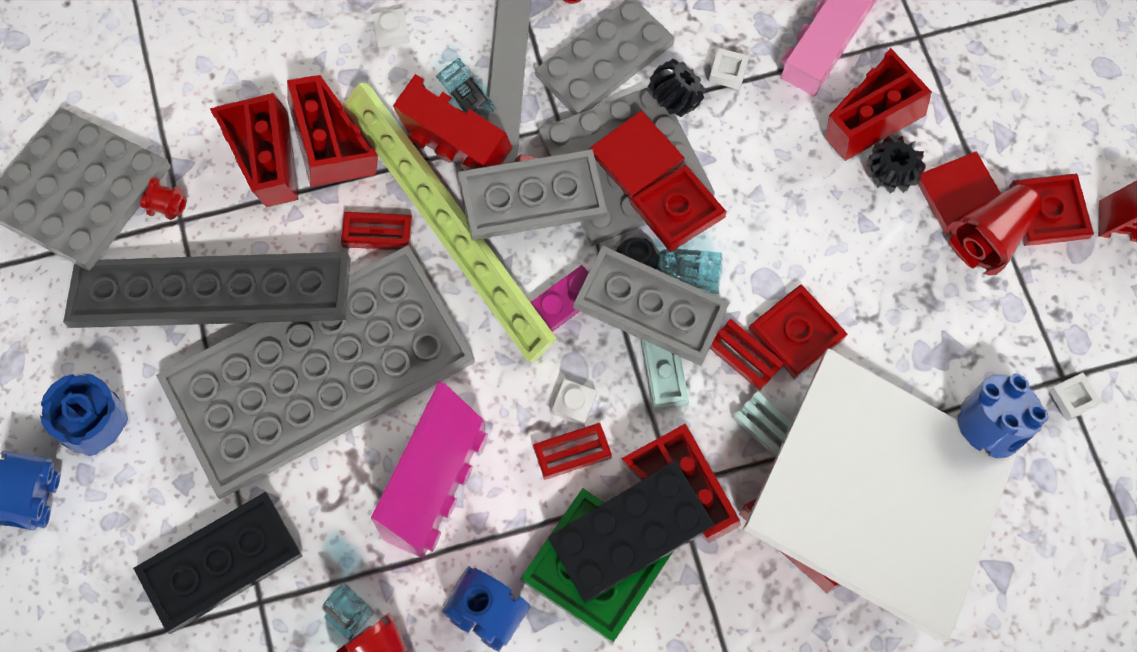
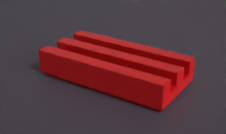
M344 211L341 245L346 248L400 250L407 245L410 247L411 226L413 225L412 215ZM351 223H365V224L404 225V228H403V229H394V228H383V227H377V226L354 227V226H350V224H351ZM357 236H376V237H357ZM377 237H396V238H377Z
M731 318L717 332L710 346V350L759 391L766 386L784 365V362ZM729 333L733 334L738 340H740L744 345H746L750 350H752L756 355H758L772 368L770 369L768 366H766L755 355H753L749 350H747L743 345H741L737 340H735L731 335H729ZM723 340L726 344H728L744 360L749 362L758 371H760L764 375L763 378L761 379L752 370H750L745 364H743L726 348H724L720 344V342Z
M600 422L532 444L544 480L612 458V453ZM595 434L598 437L596 440L547 456L543 454V451ZM600 447L602 451L550 468L547 466L548 464Z

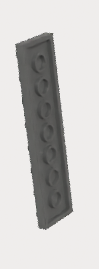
M348 252L104 259L98 260L90 271L74 264L63 322L68 328L346 320L351 258Z

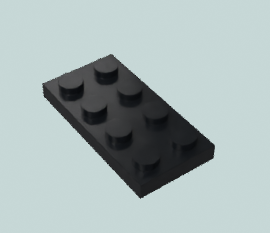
M675 460L547 538L583 602L587 604L714 528L715 525Z
M264 492L133 569L166 633L172 634L303 557L269 494Z

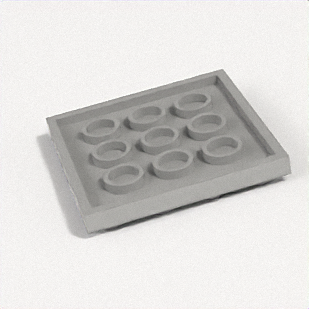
M649 87L538 129L539 137L548 156L589 150V147L642 110L685 157L684 163L675 170L686 164L713 196L715 195V191L675 113L670 115L666 108L660 107L658 100L653 99L652 95L654 93ZM597 161V170L608 213L604 218L580 222L591 246L647 225L631 206L630 198Z
M60 107L0 178V225L90 271L140 207L141 198L148 188L150 179L154 177L161 180L171 166L167 159Z

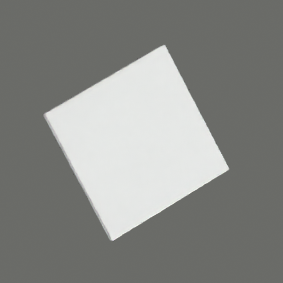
M828 348L819 362L743 530L945 643L951 639L1017 453L1007 458H994L988 456L991 452L984 448L978 451L962 435L958 420Z

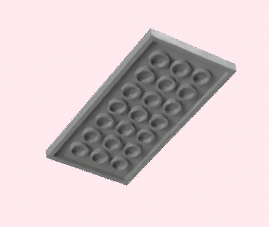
M407 245L349 275L346 320L256 323L156 376L216 496L221 500L437 384L438 381H442L474 364L475 358L411 248Z

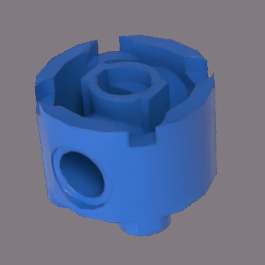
M83 373L84 375L75 376L70 374L63 376L51 384L43 395L41 406L43 407L42 416L40 415L41 423L50 436L60 441L63 446L71 451L83 453L86 456L96 455L113 444L126 426L128 417L125 413L124 404L103 380L92 374Z
M1012 374L1011 376L992 375L985 379L962 402L960 406L961 412L958 414V425L962 435L975 449L980 451L984 448L991 452L988 456L994 458H1007L1032 439L1041 430L1049 417L1047 410L1029 387V382L1024 376L1020 374Z
M2 451L0 453L1 458L5 459H0V525L35 531L38 527L46 528L51 515V507L46 506L49 493H56L59 487L60 471L54 470L52 459Z
M467 566L443 603L444 608L441 613L451 619L450 622L468 634L473 628L472 632L481 638L480 641L493 650L500 652L503 646L506 647L531 606L520 595L515 601L514 595L511 593L512 590L500 581L477 568L472 569L471 566Z

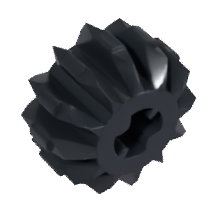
M675 59L666 61L663 65H659L650 77L651 82L648 87L654 93L652 95L653 99L658 100L660 107L666 108L670 115L675 113L677 116L682 117L694 111L704 99L703 93L705 88L700 83L701 78L696 76L694 69H689L683 61L680 63Z
M903 135L898 137L896 142L888 136L884 139L883 143L878 142L874 145L871 151L872 154L867 159V166L870 167L868 172L869 178H878L877 188L885 184L888 186L889 194L894 192L896 187L904 193L908 191L910 185L915 186L919 183L920 176L926 169V163L922 161L924 151L914 150L916 141L906 144L904 143Z

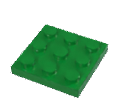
M582 488L550 535L605 502ZM547 539L521 576L520 581L613 644L672 553L586 604L579 595L549 539Z

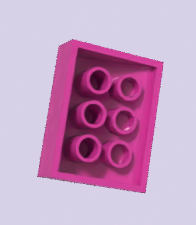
M438 381L371 516V520L385 542L421 558H424L427 550L433 552L441 536V531L437 529L443 517L449 518L457 502V498L453 496L458 485L464 486L473 468L469 464L474 452L480 453L488 437V433L484 432V420L443 382Z

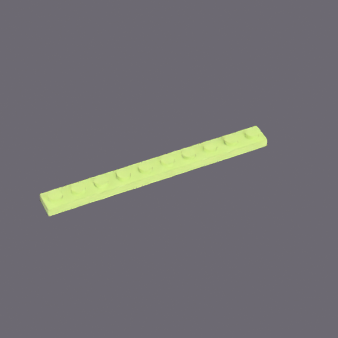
M358 83L344 103V110L360 129V132L371 147H373L379 158L529 363L537 361L557 338L484 239L471 241L466 215L368 83Z

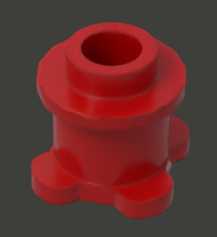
M153 177L150 179L148 188L141 198L140 206L146 209V214L149 216H154L157 212L164 214L165 218L173 220L177 215L180 216L184 212L187 200L183 196V190L180 187L171 189L160 185V180Z

